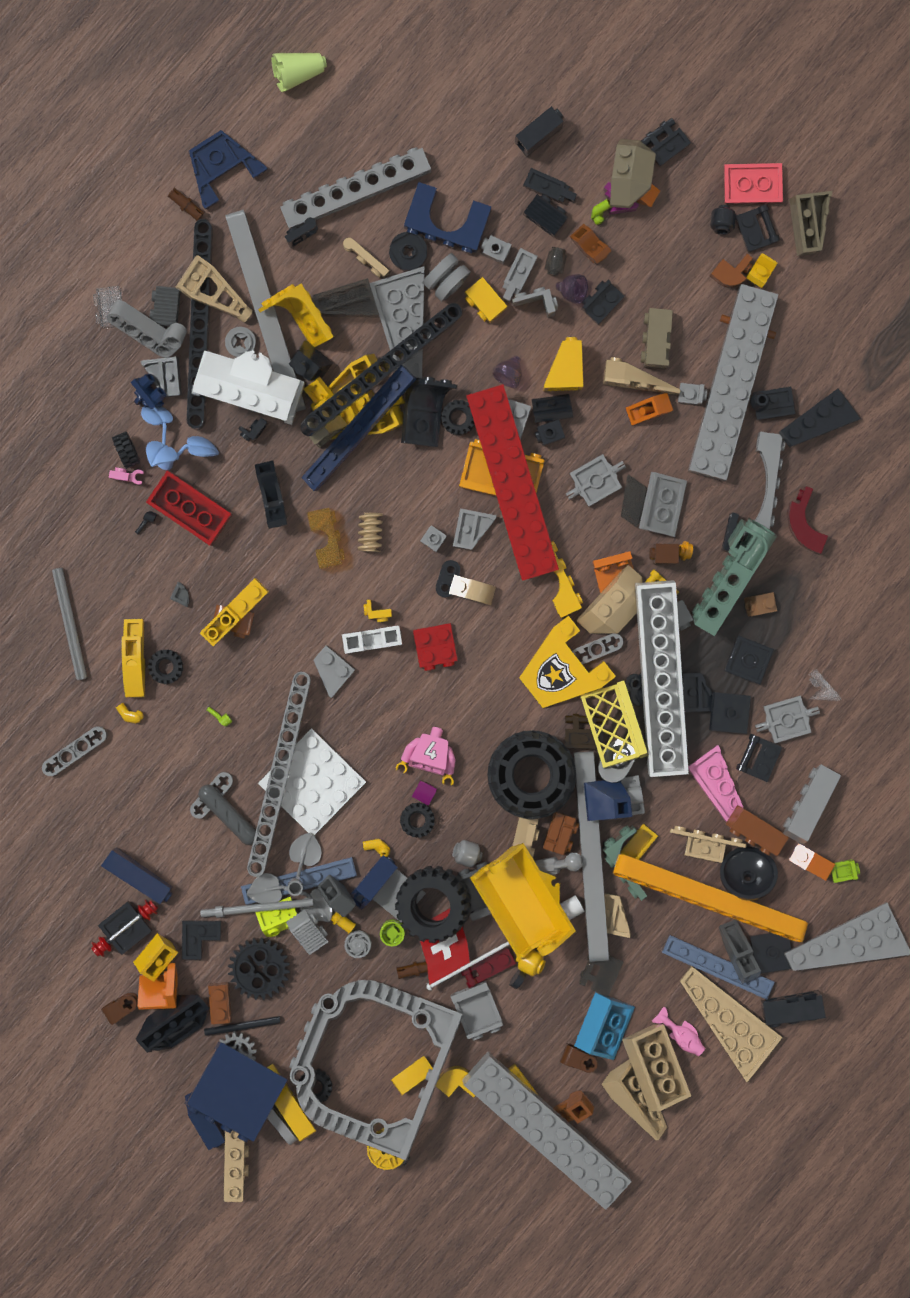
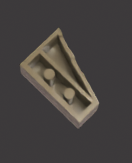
M832 191L795 195L789 199L797 256L812 255L822 251Z
M649 308L648 313L644 314V324H647V331L643 332L642 343H645V351H641L640 362L644 363V368L667 369L669 367L670 360L668 358L671 345L670 335L673 310Z
M322 411L325 417H329L328 412ZM339 415L315 435L309 437L320 448L347 427V423ZM307 422L310 428H315L312 422Z

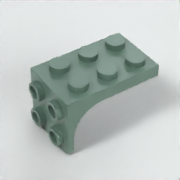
M633 825L631 827L625 826L619 831V836L615 839L610 837L603 843L605 846L602 849L607 854L604 858L612 868L616 864L624 841L637 831ZM620 878L623 883L628 882L630 886L627 889L635 899L639 897L640 900H643L647 897L639 884Z

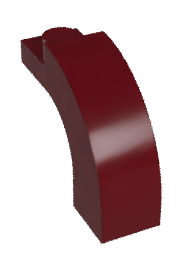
M805 486L797 494L796 500H798V503L793 501L789 503L787 511L788 526L792 536L802 547L816 554H821L828 536L813 530L806 521L805 510L813 489Z

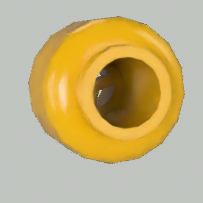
M535 950L530 951L521 959L516 958L518 969L530 976L540 974L546 963L544 956H541Z

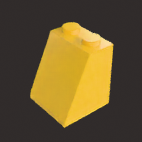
M567 337L565 341H562L545 381L543 391L582 390V340H577V337Z

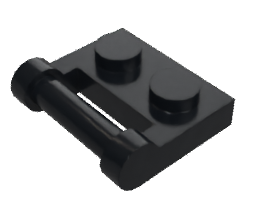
M768 204L736 216V222L748 253L781 241L779 235L776 234L768 211L770 209ZM758 214L762 215L770 237L769 239L765 240L756 217Z
M309 217L301 227L297 228L295 226L286 232L287 235L284 237L290 248L317 233L318 227L315 219Z
M750 734L748 738L750 741L736 769L768 782L782 747ZM756 744H762L752 769L747 768Z

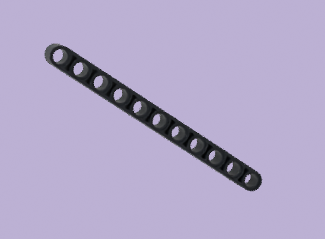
M200 219L194 226L193 259L199 255L212 265L213 227L208 220ZM205 224L209 226V229L206 233L199 232V227L201 225ZM201 244L208 245V249L204 253L198 251V247ZM206 277L204 280L206 289L201 291V293L211 296V278ZM191 299L186 420L192 429L200 430L205 426L207 396L192 394L193 380L196 378L199 369L195 368L193 363L198 358L202 359L204 351L208 352L210 306L206 305L203 310H197L196 304L198 301ZM198 320L205 322V326L201 330L195 328V323ZM198 339L204 341V346L201 349L194 347V343ZM201 397V405L193 406V398ZM194 416H200L201 423L197 426L191 424V419Z
M451 303L310 413L301 423V432L306 436H313L396 371L400 365L406 363L454 325L462 316L461 307L456 303ZM448 311L452 312L454 314V317H451L448 314ZM434 322L440 324L441 328L436 327ZM421 333L425 334L427 336V339H424L421 336ZM407 344H410L413 347V350H410L407 347ZM393 355H396L400 361H396ZM379 366L384 367L386 372H382ZM365 377H368L372 383L366 382ZM350 388L355 389L358 394H353ZM336 399L341 400L343 406L337 404ZM322 411L328 412L329 417H325ZM307 422H312L315 428H310Z

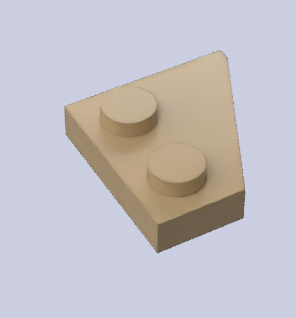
M604 893L607 933L630 938L631 933L621 896Z

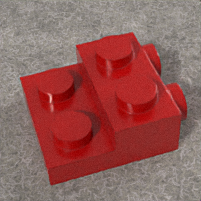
M451 623L413 630L420 668L424 667V671L436 669L435 665L443 664V667L453 666L454 661H458Z

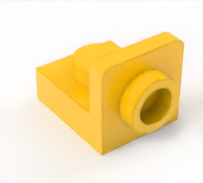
M761 253L746 278L763 288L778 263Z

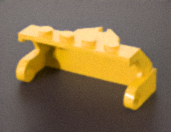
M524 843L510 847L499 858L482 867L470 877L518 959L525 957L535 948H537L541 956H546L576 932L560 905V884L556 883L555 886H552L551 882L556 877L539 870Z

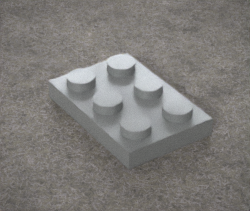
M651 472L639 529L675 537L687 484L686 480Z

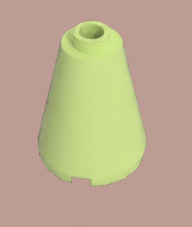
M274 53L271 58L273 74L280 81V83H277V86L281 92H285L323 73L324 68L327 67L326 59L320 53Z

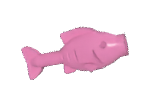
M663 1007L652 1020L653 1023H663L672 1031L669 1037L674 1039L684 1051L696 1054L699 1057L706 1049L702 1045L696 1029L687 1021H684L682 1026L673 1023L668 1018L666 1007Z

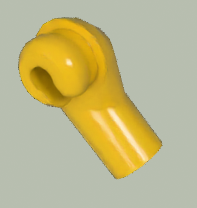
M124 703L116 707L125 722L136 724L144 718L141 711H129Z
M381 839L363 841L364 851L374 849L381 857L383 855L385 857L389 856L390 848Z

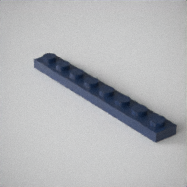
M400 365L301 477L313 491H318L416 380V377L404 365Z

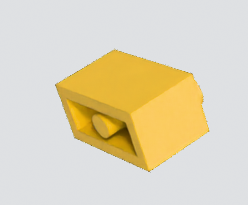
M483 277L465 291L467 297L464 299L471 307L475 306L479 310L477 314L484 322L487 320L491 323L507 309V305Z
M157 933L133 963L140 974L154 982L178 954V951L171 941Z

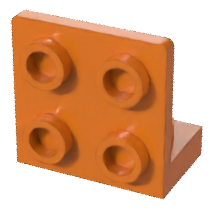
M630 551L592 561L600 594L627 564L633 568Z
M169 963L167 971H164V974H160L154 982L140 975L137 1005L139 1010L176 1008L178 973L175 963Z

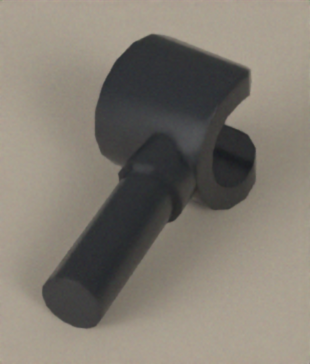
M152 511L145 513L143 521L135 533L139 535L147 522L154 523L157 514Z

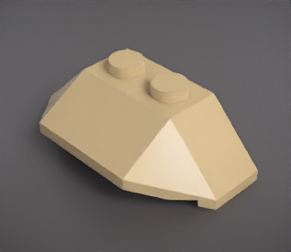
M627 564L576 621L589 633H619L637 613L635 583H642V576Z

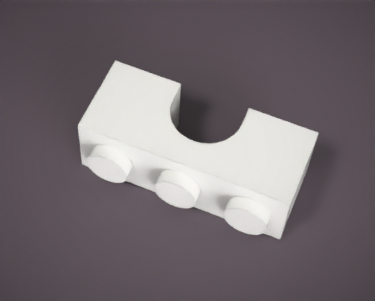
M400 626L342 634L345 654L402 645Z

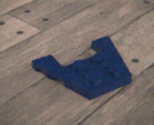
M222 130L189 150L202 205L205 210L219 202L218 197L209 184L231 169L244 163L253 179L268 170L263 163L258 161Z

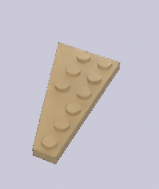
M691 966L680 979V982L745 1081L748 1082L783 1037Z

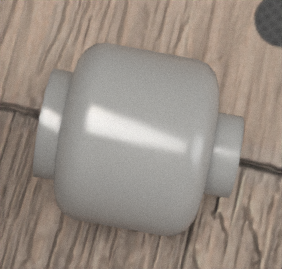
M462 840L454 846L452 856L457 864L473 867L481 861L482 852H480L478 844Z

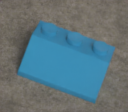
M595 992L574 1046L588 1054L614 1060L635 1007L610 996Z

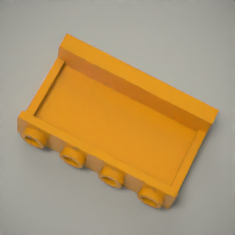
M475 439L474 442L469 444L459 487L496 496L480 440ZM530 453V456L525 455L537 493L545 460L541 459V455Z

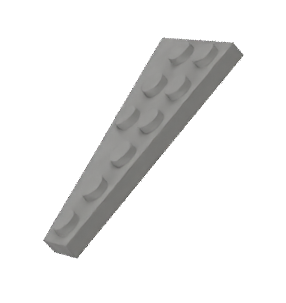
M424 266L369 283L390 350L423 325L424 284L422 282L424 281ZM407 344V347L410 350H413V347L410 344ZM423 349L403 364L416 378H422ZM393 355L396 361H400L396 355Z

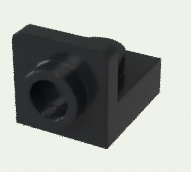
M263 418L256 419L250 426V432L240 426L238 428L241 431L240 436L248 442L250 439L255 442L269 423Z

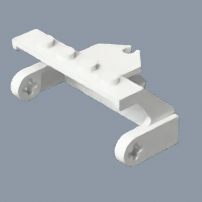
M254 350L246 351L235 359L204 351L192 394L207 396L281 419L284 423L292 425L305 385L304 381L273 372L270 359L262 355V353H259V358H257Z

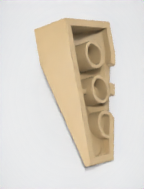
M611 357L610 360H606L603 385L674 395L680 394V389L626 362H622L621 358Z
M629 1059L612 1070L603 1081L602 1086L614 1102L655 1140H659L667 1125L661 1111H649Z

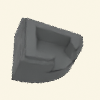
M177 582L170 599L188 607L190 600L188 590L182 583Z

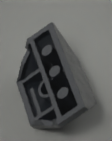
M178 995L176 1008L158 1009L146 1018L136 1037V1041L147 1053L152 1052V1050L171 1049L203 1027L210 1007L200 995Z

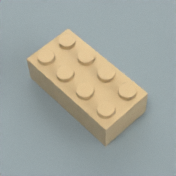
M654 1024L622 1039L649 1111L660 1112L691 1097L664 1024Z

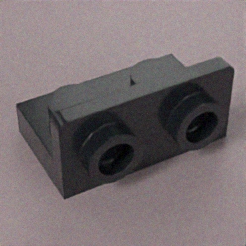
M609 279L606 282L601 281L595 288L597 292L593 296L589 294L582 302L584 306L581 310L597 325L625 297L611 284Z

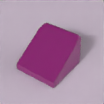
M420 780L412 797L429 806L437 788Z

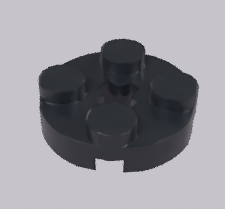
M409 232L400 233L391 242L389 249L390 259L402 271L417 269L424 264L427 258V245L418 234L416 236ZM405 247L413 248L412 256L403 254Z

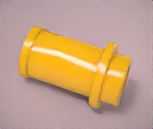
M337 912L331 918L332 924H337L348 934L356 925L347 917H342Z

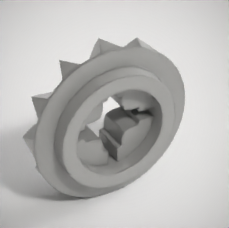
M235 327L226 335V349L235 357L255 349L256 339L248 328ZM235 336L240 339L246 338L244 341L245 349L240 345L238 347L235 345L237 344Z

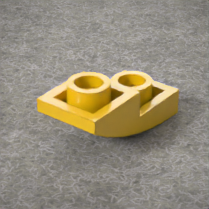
M423 1056L391 1079L400 1094L404 1095L423 1081L428 1070H433V1067Z

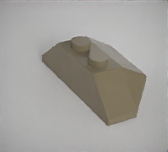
M620 139L617 144L612 173L610 207L630 208L651 189L656 154L640 140Z

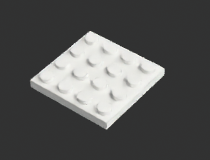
M311 728L295 746L281 806L308 833L315 835L366 781ZM287 753L281 760H287L289 758V753ZM278 768L275 770L274 775L277 779H283L285 773L282 769ZM270 771L258 783L265 791ZM276 787L271 788L270 795L274 798L279 797V789Z

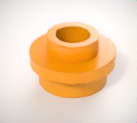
M684 541L679 545V556L681 560L690 559L693 554V545L689 544L688 541Z

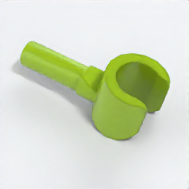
M211 707L207 708V711L215 716L221 725L228 726L232 723V719L227 713L221 717Z

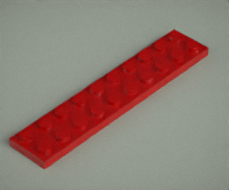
M504 384L466 395L522 581L559 570Z

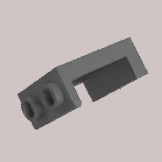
M487 861L477 864V868L470 871L467 868L458 872L462 878L460 880L462 884L466 883L468 886L467 893L471 894L469 902L472 906L469 914L472 921L491 914L470 879L478 870L487 865Z

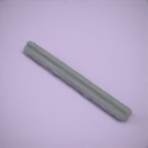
M56 568L52 570L74 671L76 679L83 680L87 678L64 572L62 568Z

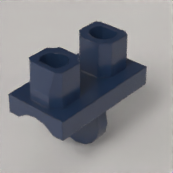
M150 373L145 374L141 378L133 379L130 382L136 389L134 394L137 398L134 403L136 405L143 404L144 407L149 406L151 409L155 407L160 408L164 405L163 399L167 394L160 387L153 390L151 385L155 382V378Z

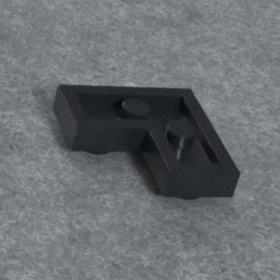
M183 920L182 959L201 960L202 940H221V921Z

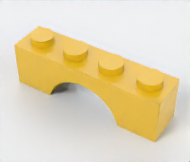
M551 541L559 570L554 571L559 579V591L552 602L560 618L581 609L580 604L583 601L579 593H574L572 587L575 584L570 575L566 576L564 572L566 565L562 558L558 559L555 553L558 549L555 542Z

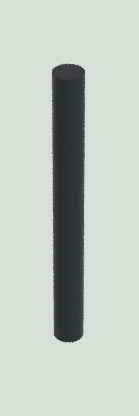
M280 1016L205 1028L204 1033L205 1036L280 1024L281 1019Z

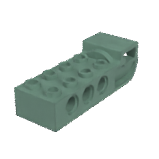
M751 518L747 522L743 519L739 521L728 539L730 547L728 552L731 556H726L722 563L724 567L721 572H716L712 579L714 583L711 588H706L702 595L704 599L701 604L697 603L692 611L696 626L713 636L716 635L777 538L774 532ZM745 531L748 532L745 539L742 541V535ZM732 574L736 575L733 579L728 578ZM721 591H726L723 595L718 594ZM711 607H715V608H716V609L713 610V611H708V609L711 608Z

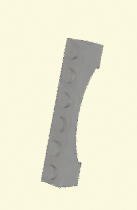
M759 432L755 452L760 453L764 464L766 488L761 509L754 521L770 529L774 525L775 516H772V509L776 508L777 497L774 495L775 489H779L780 478L777 477L778 470L782 468L783 459L780 458V452L784 451L785 441L780 434ZM746 531L744 532L743 540L748 534V532Z

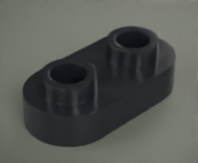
M448 560L442 565L436 583V592L443 598L452 595L449 594L453 577L460 574V566L456 561ZM449 566L455 568L453 573H448L447 568ZM444 584L449 586V590L446 592L441 589Z

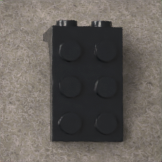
M432 377L416 378L405 393L401 443L438 447L443 400L446 394L452 389H457L458 385L452 384V380L441 379L437 381Z

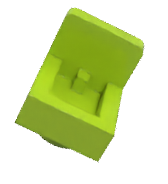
M849 859L834 863L836 865L831 872L833 883L858 879L857 875L860 874L858 863H855L854 860Z

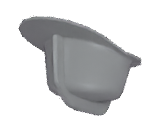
M616 739L611 742L609 747L619 751L623 742ZM625 744L621 751L626 756L635 754L633 747ZM607 749L604 754L605 762L613 761L617 754ZM635 759L604 769L600 760L598 766L599 773L605 781L611 783L619 782L628 774Z

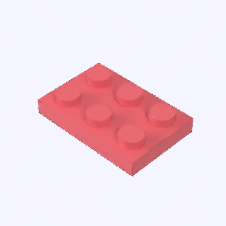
M782 163L724 164V204L783 202Z

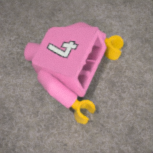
M433 727L430 735L422 734L420 738H415L405 747L401 757L402 761L397 764L396 770H398L399 765L405 766L403 773L408 770V766L442 775L443 785L444 780L450 778V785H453L452 774H454L456 759L452 748L448 746V741L441 738L443 730Z

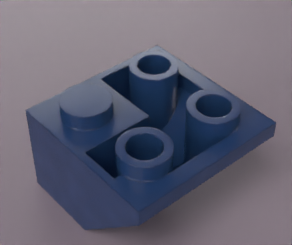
M608 781L584 783L587 821L632 817L631 798L621 781L614 783Z

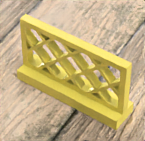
M625 681L580 695L603 769L639 757L648 756ZM615 690L617 697L614 703L604 699L607 692ZM595 697L599 699L595 709L587 705V698ZM602 701L612 706L607 715L597 711ZM614 707L622 711L623 715L619 721L609 717ZM596 713L605 717L601 727L593 724L592 719ZM608 719L617 724L613 733L603 729ZM619 726L628 730L625 739L615 735ZM601 731L611 736L607 745L598 740ZM613 737L623 742L619 751L609 747ZM625 744L633 747L635 754L626 756L621 751ZM607 749L617 754L613 761L605 762L604 754Z

